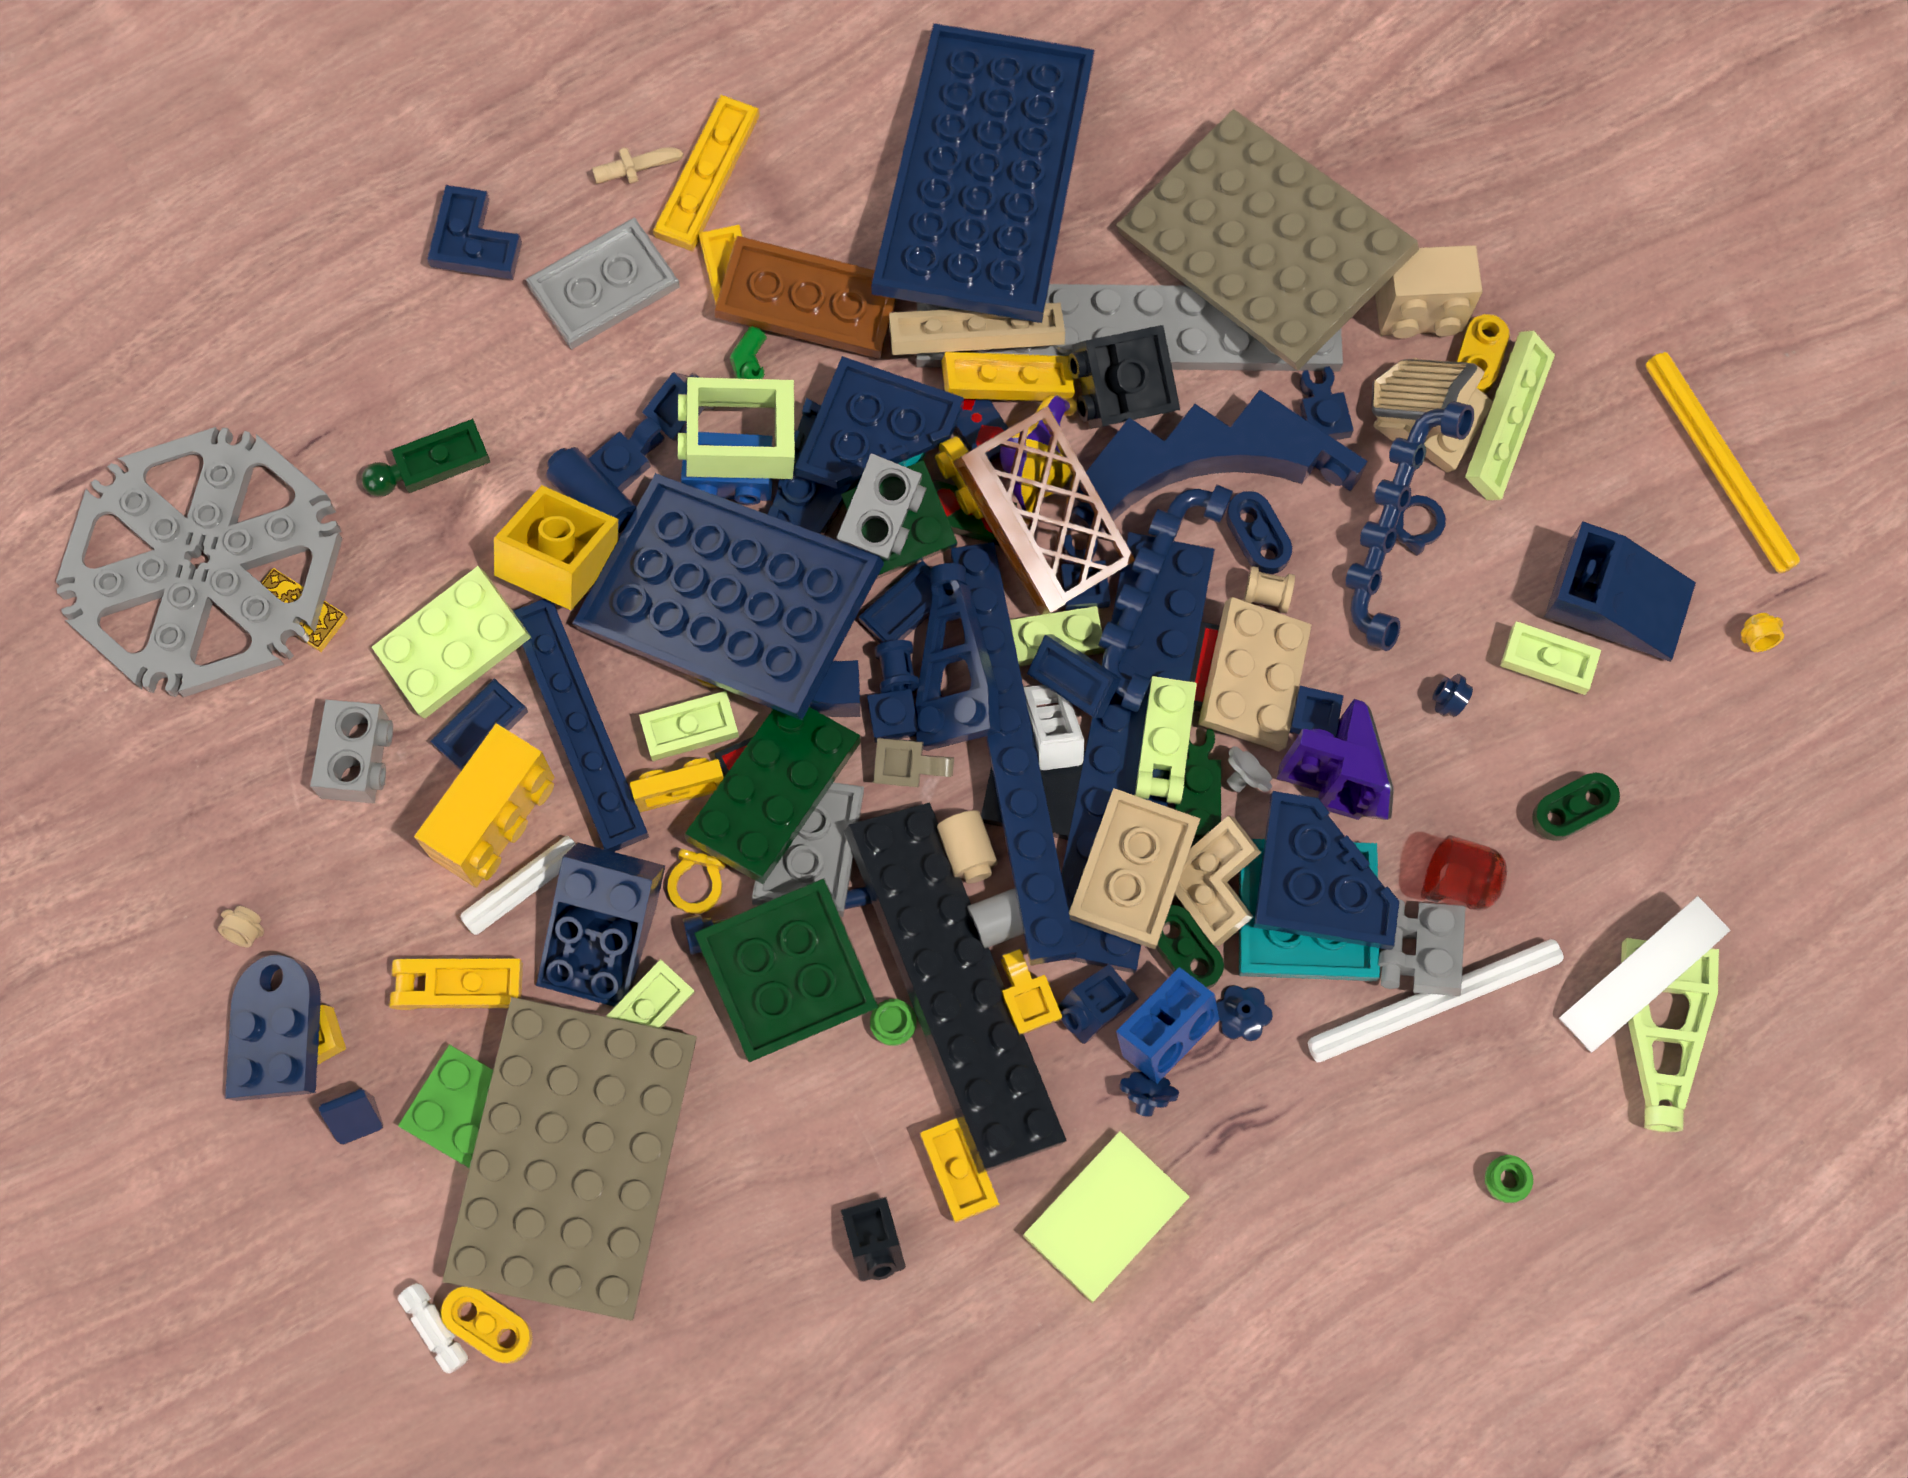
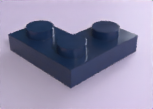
M446 185L427 260L432 268L513 280L522 245L520 234L483 229L490 201L487 191Z

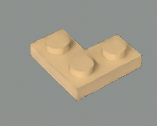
M1229 815L1190 848L1175 891V895L1187 911L1190 912L1211 943L1216 946L1222 945L1253 918V915L1227 882L1261 853L1237 820Z

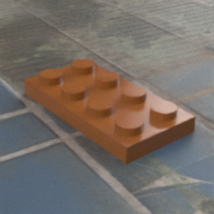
M737 236L716 303L715 318L754 326L759 329L880 359L890 325L889 313H893L897 299L872 295V281L875 270Z

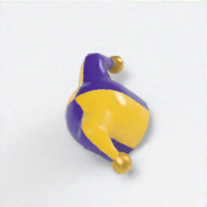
M1051 395L1044 399L1036 412L1048 406L1060 426L1063 415L1072 416L1077 411V403L1072 398ZM1042 420L1029 427L1025 446L1047 452L1051 435ZM1020 433L1011 437L1008 441L1018 443ZM1001 446V465L1003 470L1010 474L1016 450ZM1056 446L1054 454L1062 456L1058 447ZM1023 452L1017 476L1040 482L1045 458ZM1052 461L1047 484L1063 488L1072 475L1068 465ZM1015 483L1013 494L1017 498L1022 510L1032 513L1038 489ZM1045 491L1044 497H1047L1054 493ZM1022 517L1024 522L1029 524L1030 519Z

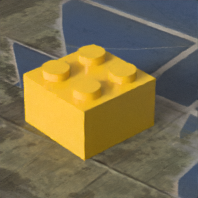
M541 485L494 537V576L572 610L596 582L617 544L618 519Z

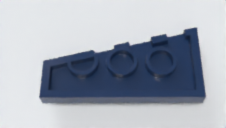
M806 398L798 429L794 433L795 458L793 479H779L778 490L768 515L824 535L844 504L841 494L852 490L858 480L835 489L795 474V466L821 405Z

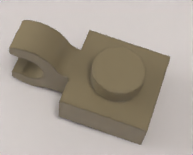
M879 737L877 738L873 783L919 787L921 774L944 777L953 776L954 758L922 755L924 743L922 741Z

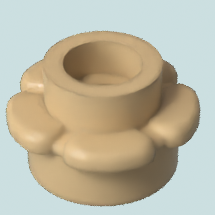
M237 906L234 911L224 910L221 913L224 919L218 927V931L230 942L242 947H251L256 938L263 936L264 929L259 924L261 918L254 911L246 907Z

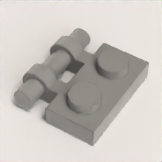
M1398 899L1399 910L1395 945L1391 950L1383 949V951L1379 952L1378 965L1382 972L1381 986L1388 989L1398 988L1400 986V975L1414 976L1413 993L1461 996L1466 906L1419 902L1418 919L1408 918L1404 915L1405 902ZM1403 938L1417 939L1416 955H1405L1402 952Z

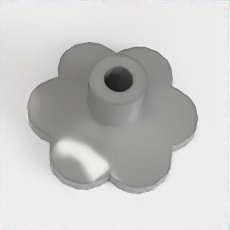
M1233 746L1228 751L1230 755L1228 761L1236 770L1227 779L1229 786L1233 790L1240 792L1247 784L1251 787H1257L1263 792H1268L1272 788L1270 773L1260 765L1255 756L1247 751L1243 752L1236 746Z

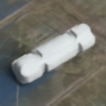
M418 1283L413 1284L399 1294L398 1301L406 1313L413 1315L410 1320L430 1351H436L438 1354L435 1359L442 1370L446 1373H452L467 1362L468 1356L460 1343H454L455 1335L444 1325L437 1307L429 1304L428 1301L431 1298L424 1287Z

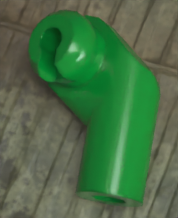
M750 326L730 354V363L736 379H763L765 376V370L763 367H760L756 354L766 341L767 336L763 331L754 326Z

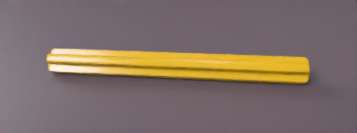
M1663 352L1653 356L1646 362V369L1775 571L1781 574L1796 567L1800 563L1798 554L1670 355Z

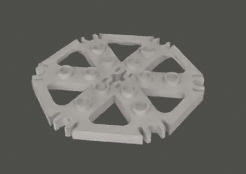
M214 427L117 458L123 466L129 469L128 472L125 473L118 465L113 463L108 466L116 476L113 484L103 486L96 479L91 482L93 488L101 495V498H96L87 489L85 490L56 579V583L60 586L57 588V593L64 600L77 597L76 602L72 606L61 609L62 614L69 619L65 620L140 689H142L143 685L146 690L154 693L158 681L168 678L165 691L174 697L179 693L186 697L284 665L279 658L273 655L272 651L275 649L284 658L291 659L294 656L285 645L289 637L298 635L307 643L310 637L305 629L299 625V622L307 624L314 632L316 631L343 539L339 534L341 533V528L336 521L325 524L321 523L324 516L336 512L335 507L323 490L257 434L255 441L250 432L244 431L241 442L237 445H231L233 434L230 430L223 427L219 432ZM191 454H197L203 457L204 464L186 518L146 483V474L156 465ZM254 467H268L295 491V499L288 507L237 523ZM106 514L115 515L153 549L152 551L95 569L86 567L84 562L95 524L101 516ZM310 550L312 552V562L302 595L292 603L282 602L246 571ZM204 551L209 561L208 563H200L198 569H196L191 563L192 557L199 558ZM162 598L148 644L141 652H127L103 631L100 626L101 617ZM215 603L251 635L252 643L250 648L244 653L208 665L195 664L197 653L212 604Z

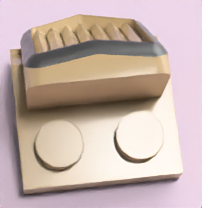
M1417 358L1401 360L1378 377L1372 384L1371 408L1373 414L1378 417L1373 426L1394 442L1398 437L1408 439L1415 421L1427 411L1435 408L1445 409L1452 401L1471 405L1474 409V421L1465 439L1459 440L1444 436L1441 433V426H1437L1429 432L1424 444L1426 447L1425 457L1446 473L1456 470L1493 404V400L1477 389L1484 371L1473 363L1421 360Z

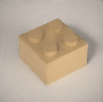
M1476 245L1419 248L1375 293L1380 336L1393 335L1396 338H1410L1416 334L1436 333L1438 336L1445 337L1464 332L1482 294Z

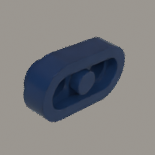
M1244 491L1234 496L1227 509L1226 522L1251 567H1257L1259 572L1276 574L1281 572L1287 566L1292 555V543L1269 501L1263 495L1254 491ZM1244 513L1251 514L1255 521L1251 523L1245 522L1241 519L1240 515ZM1271 550L1274 552L1275 558L1266 559L1262 556L1261 551Z

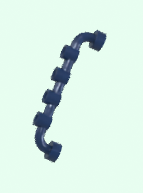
M1452 401L1445 409L1435 408L1427 411L1415 421L1408 439L1398 437L1391 445L1389 452L1390 462L1398 464L1393 481L1383 479L1375 491V503L1384 506L1378 523L1368 521L1362 529L1360 543L1363 547L1369 548L1364 565L1353 563L1346 575V586L1355 590L1350 608L1352 620L1357 628L1367 635L1369 646L1389 651L1393 648L1399 637L1401 627L1399 618L1382 612L1377 613L1372 618L1369 615L1368 606L1371 596L1378 591L1381 585L1382 572L1380 570L1386 553H1389L1395 545L1397 538L1395 527L1400 513L1407 508L1410 502V484L1415 470L1421 467L1425 459L1426 447L1424 444L1426 438L1434 427L1441 426V433L1444 436L1459 440L1465 439L1474 421V409L1471 405Z
M1216 485L1213 492L1203 489L1186 490L1176 496L1167 512L1160 509L1157 510L1148 534L1156 536L1151 549L1141 546L1132 567V571L1139 573L1134 587L1124 584L1115 606L1116 609L1123 611L1117 625L1108 621L1098 644L1099 647L1106 649L1101 665L1121 678L1115 693L1124 697L1121 704L1122 707L1138 713L1152 680L1134 673L1130 681L1121 675L1119 664L1127 650L1138 620L1145 609L1152 588L1159 577L1170 547L1177 536L1185 513L1191 507L1206 508L1203 517L1220 524L1231 499L1232 490L1220 485Z

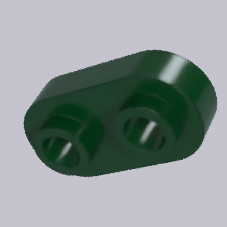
M1603 773L1586 774L1545 796L1533 810V825L1536 831L1548 840L1561 841L1610 815L1619 804V788L1612 778ZM1586 793L1595 794L1599 799V805L1590 804L1586 799ZM1548 813L1557 814L1561 818V825H1553L1548 819Z
M1171 905L1163 928L1166 925H1174L1179 930V936L1174 939L1168 938L1162 929L1156 949L1173 972L1180 967L1210 989L1219 981L1223 973V958L1215 945L1211 943L1193 919L1190 912L1183 907ZM1196 961L1202 962L1207 968V973L1202 976L1195 975L1191 970V964Z

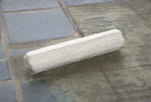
M564 836L463 911L460 917L469 931L474 935L481 933L556 877L560 872L562 857L576 844L574 840L569 836Z

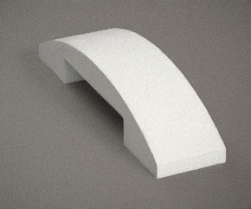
M1697 896L1560 1016L1559 1019L1592 1053L1731 930Z

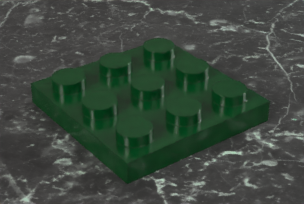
M825 878L694 933L748 1062L757 1060L879 1007Z

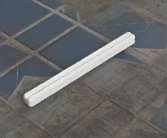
M1547 940L1462 975L1461 996L1418 993L1311 1037L1307 1042L1309 1051L1316 1062L1325 1061L1558 965L1564 959L1562 950L1555 940Z

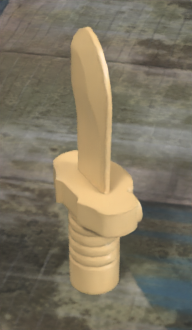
M622 148L619 150L621 160L593 167L592 170L597 184L627 176L629 183L632 184L638 182L637 171L679 161L683 158V153L676 148H661L631 158L628 148Z

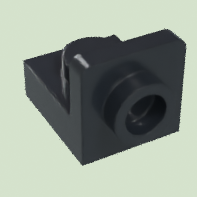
M887 1197L841 1210L860 1281L886 1279L895 1272L906 1268Z

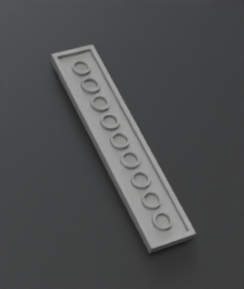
M1050 284L1046 304L1061 303L1065 327V345L959 351L967 353L1069 356L1070 353H1074L1072 344L1164 325L1172 370L1297 371L1188 286ZM917 302V311L956 309ZM1341 328L1299 371H1323L1324 367L1328 366L1333 371L1341 370L1343 365ZM945 352L918 353L917 367L942 368V359Z

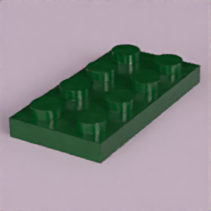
M810 707L803 720L773 709L685 832L686 841L763 885L860 745V735Z

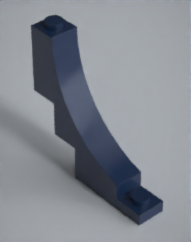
M1260 389L1231 427L1194 403L1164 441L1129 417L1089 467L1086 474L1114 521L1130 506L1163 487L1189 478L1209 474L1254 473L1279 477L1303 484L1313 469L1317 468L1328 482L1336 486L1342 485L1351 491L1361 478L1368 461ZM1078 484L1076 493L1084 495L1083 491L1081 490ZM1074 500L1070 519L1078 526L1091 529L1095 513L1089 503ZM1100 523L1098 531L1104 532L1105 530Z

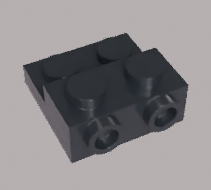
M1164 325L1072 344L1074 353L1069 354L1068 366L1074 379L1079 378L1082 396H1079L1077 399V410L1081 420L1084 422L1088 421L1089 429L1126 422L1129 417L1136 420L1181 410Z

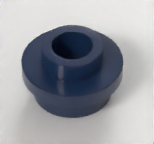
M1456 674L1451 679L1445 677L1438 684L1432 698L1436 701L1435 712L1440 715L1449 714L1452 717H1456L1463 711L1473 692V687L1466 683V677Z

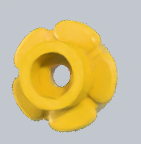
M1768 613L1756 614L1744 623V628L1740 633L1741 640L1744 644L1748 643L1753 652L1770 650L1784 639L1785 635L1781 629L1783 621L1780 617L1775 618Z

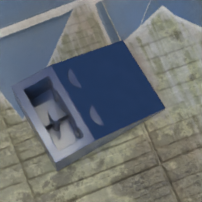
M1582 521L1568 542L1544 617L1671 662L1696 582L1626 536Z
M577 842L562 857L536 986L615 1007L632 990L656 911L665 865Z

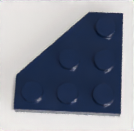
M842 356L795 466V474L838 489L861 479L871 453L898 464L939 447L940 443L951 438L964 406V397Z
M1273 791L1270 796L1253 928L1391 950L1395 945L1399 910V900L1388 886L1384 887L1370 869V863L1349 836H1344L1329 817L1330 812L1319 798Z

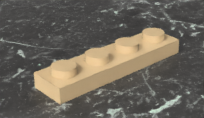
M1061 303L1046 304L1042 323L961 309L889 313L892 355L1065 345V327Z

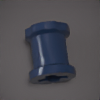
M887 641L875 647L876 659L880 660L883 681L879 685L881 693L912 689L913 692L920 686L919 678L914 676L911 661L913 644L911 641Z

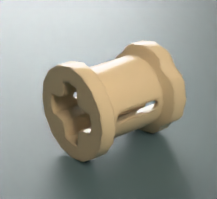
M1252 566L1243 601L1251 604L1255 602L1279 607L1280 612L1287 613L1293 593L1295 575L1288 574L1286 577L1259 572L1257 567Z

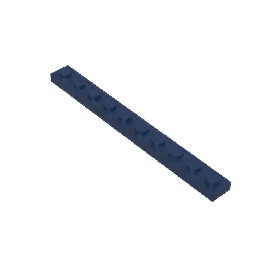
M990 542L951 548L952 563L963 565L966 568V584L970 587L998 687L1000 733L986 736L1029 963L1031 966L1076 958L1077 951L995 544Z

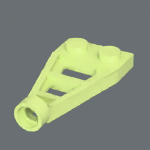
M1626 938L1622 942L1621 963L1647 940ZM1711 948L1662 991L1683 994L1688 998L1689 1009L1681 1029L1659 1028L1652 1020L1649 1004L1628 1021L1645 1099L1644 1127L1646 1129L1659 1132L1683 1131L1684 1109L1718 996L1719 949ZM1654 1041L1677 1043L1682 1046L1680 1070L1676 1076L1659 1074L1655 1070L1652 1048ZM1667 1100L1672 1103V1107L1659 1106V1101Z

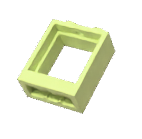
M687 377V394H678V421H687V433H678V460H687V477L793 479L795 458L794 380ZM698 406L775 408V447L698 445Z

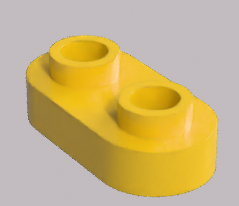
M1492 314L1479 315L1470 322L1456 362L1476 364L1484 371V375L1477 386V389L1484 394L1492 388L1497 379L1510 337L1507 324L1501 318ZM1482 330H1489L1493 332L1495 336L1488 337L1483 333Z
M957 436L952 437L939 444L940 453L935 455L938 468L945 479L951 477L957 486L956 497L963 512L966 515L972 513L977 519H980L984 516L952 462L968 451Z
M459 1287L450 1292L442 1304L441 1317L446 1328L490 1359L499 1363L510 1364L521 1360L529 1352L533 1339L529 1324L522 1317L483 1291L469 1287ZM473 1303L477 1308V1314L473 1320L465 1322L461 1317V1310L466 1304ZM506 1330H513L517 1337L515 1344L510 1348H504L500 1342L501 1335Z

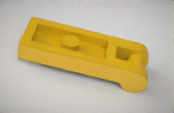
M521 959L393 960L391 975L396 977L395 992L390 993L389 1008L396 1010H415L417 1008H509L511 997L521 999L523 962ZM426 976L425 991H414L415 978Z

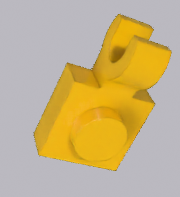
M1020 949L1003 955L1001 963L1012 987L1003 990L1002 996L1019 1035L1061 1020L1062 1015L1046 975L1032 979Z

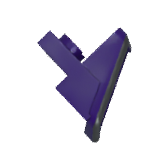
M1353 699L1339 719L1336 738L1326 730H1308L1303 728L1280 762L1276 779L1319 791V800L1330 812L1357 820L1362 815L1372 819H1390L1392 817L1394 787L1370 707L1363 701Z

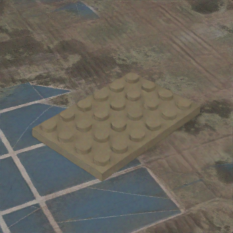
M1234 109L1116 225L1120 235L1297 371L1419 250L1418 242L1415 238Z
M511 997L442 1282L633 1321L697 1036Z

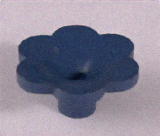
M1235 985L1225 991L1224 1000L1217 1003L1219 1022L1222 1023L1221 1031L1226 1038L1234 1040L1242 1037L1249 1042L1260 1038L1263 1027L1267 1026L1273 1017L1272 1010L1264 1004L1265 996L1260 989L1249 988L1244 990L1240 986ZM1242 1008H1247L1249 1013H1244Z
M1142 1072L1131 1073L1130 1078L1121 1079L1119 1085L1120 1090L1128 1094L1129 1100L1137 1103L1136 1113L1145 1117L1152 1116L1155 1107H1167L1169 1102L1176 1101L1179 1096L1178 1089L1170 1086V1081L1167 1078L1163 1077L1156 1084Z

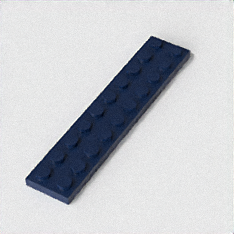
M1129 532L1126 544L1136 559L1141 546L1151 549L1156 537ZM1177 541L1172 543L1145 609L1134 629L1127 650L1120 661L1119 671L1123 677L1131 681L1134 673H1137L1149 679L1155 676L1189 682L1215 549ZM1134 562L1121 569L1111 623L1116 625L1123 612L1115 608L1124 584L1134 587L1139 573L1132 571ZM1149 689L1138 713L1122 707L1121 704L1124 697L1114 693L1103 718L1092 717L1061 873L1068 911H1070L1113 788L1135 795ZM1153 769L1152 777L1169 780L1170 771ZM1150 795L1149 799H1146L1166 807L1168 804L1165 797ZM1070 920L1077 954L1076 958L1067 960L1100 967L1110 964L1115 970L1136 973L1141 950L1140 944Z

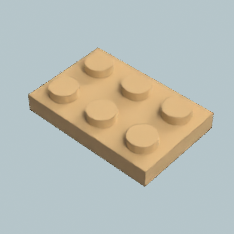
M1234 597L1225 601L1198 725L1277 751L1286 748L1312 624Z
M1113 788L1069 911L1070 920L1155 950L1200 818Z

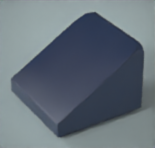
M363 1089L333 1099L318 1107L334 1138L341 1145L380 1131L383 1128V1122L374 1096Z

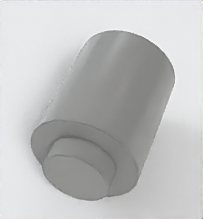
M1015 888L967 906L968 913L974 920L984 949L1024 934Z

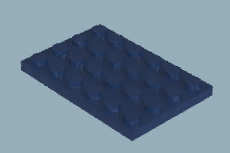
M655 473L572 624L579 631L803 720L884 562L876 554Z

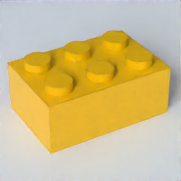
M496 723L414 836L431 860L475 888L478 887L483 879L489 880L500 866L502 860L500 854L509 842L515 843L524 833L528 824L526 818L535 805L541 806L544 804L553 791L554 783L552 781L555 777L542 751Z

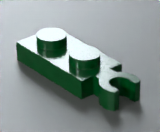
M1207 729L1205 744L1202 746L1193 745L1189 738L1182 799L1180 804H1174V810L1200 818L1191 847L1221 822V760L1208 759V755L1215 744V734L1212 729Z

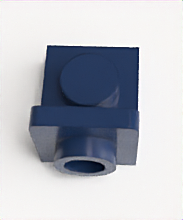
M673 372L642 411L645 416H650L669 438L678 441V433H685L687 431V421H678V394H687V377L701 378L695 373H691L688 376ZM698 406V416L704 408L714 410L715 406Z
M1108 964L1074 987L1060 1002L1058 1008L1065 1027L1074 1033L1082 1044H1085L1101 1028L1129 1010L1139 999L1115 969Z

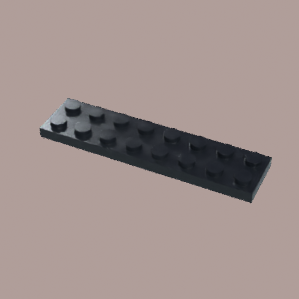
M929 802L849 824L844 833L977 1171L981 1174L1055 1148L1067 1140L1024 1034L1019 1035L1002 996V991L1006 989L989 947L984 949L974 920L968 913L967 906L971 905L961 878L954 877L937 829L938 821Z

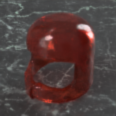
M1449 834L1438 845L1431 857L1421 890V898L1436 903L1445 899H1453L1466 903L1467 908L1470 910H1486L1499 900L1505 888L1508 872L1506 860L1501 853L1491 847ZM1446 864H1448L1445 875L1440 880L1441 870Z

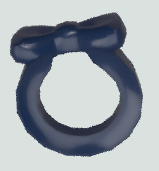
M1414 495L1411 496L1407 508L1401 511L1395 529L1399 542L1405 544L1413 554L1418 556L1424 551L1425 545L1432 544L1441 536L1445 528L1446 516L1443 508L1435 500L1427 496ZM1412 506H1423L1429 509L1434 514L1436 520L1434 530L1427 534L1412 536L1403 529L1405 510Z

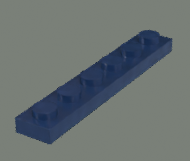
M544 598L514 610L513 612L531 636L528 641L522 644L604 849L615 852L649 838L650 836L634 801L555 604Z

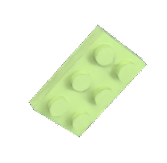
M477 566L377 642L372 648L418 715L427 718L528 641L531 636L484 570Z

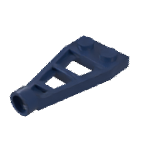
M955 563L939 564L930 570L933 596L920 671V686L917 690L915 703L919 730L916 732L917 741L924 742L923 750L926 751L1000 733L997 683L970 587L966 584V568ZM961 618L965 636L964 644L943 649L946 622ZM965 660L971 676L970 689L942 697L941 683L947 664Z

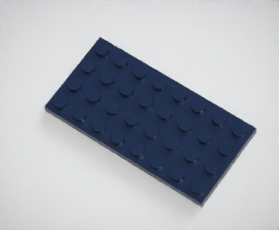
M933 23L873 276L872 295L1042 323L1095 49Z

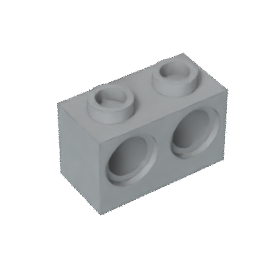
M871 453L838 533L837 540L876 554L886 561L889 560L892 552L900 555L910 531L902 527L909 510L917 513L927 489L919 485L922 474ZM888 477L901 479L906 487L904 495L893 501L885 499L879 492L881 482ZM874 518L883 520L889 528L887 537L878 543L869 542L862 535L864 524Z
M325 700L310 785L321 799L375 804L377 790L384 788L386 780L385 763H382L384 747H389L393 738V722L389 720L380 704ZM360 723L368 724L367 731L362 736L349 738V733L355 725ZM352 766L361 767L357 778L349 782L341 781L346 769Z

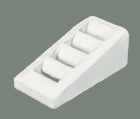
M1045 685L1023 687L1040 769L1051 770L1081 765L1084 758V738L1071 702ZM1058 703V705L1036 707V705Z

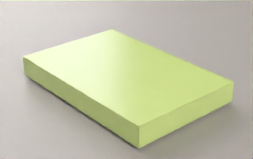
M1120 1131L1023 1234V1237L1093 1303L1187 1201L1189 1196Z

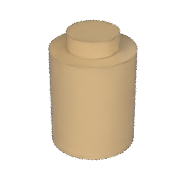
M973 810L959 813L943 820L937 825L955 878H965L966 883L971 884L982 881L992 875L991 868L996 866L998 862L979 811Z

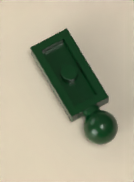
M470 419L391 449L396 464L390 466L383 462L372 463L364 469L361 481L364 489L376 497L389 495L395 489L397 482L402 480L407 491L412 493L488 464L491 461L474 419Z

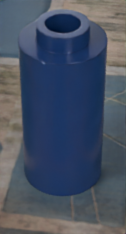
M561 448L556 451L547 462L546 478L563 495L617 518L618 534L621 533L628 524L636 506L579 448Z

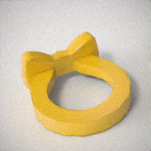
M681 849L678 853V858L681 862L672 870L668 878L667 891L670 899L679 910L688 914H701L709 911L718 903L722 895L723 883L719 871L726 867L725 863L704 853H695ZM695 864L706 866L713 883L709 897L699 903L684 901L677 891L680 877Z

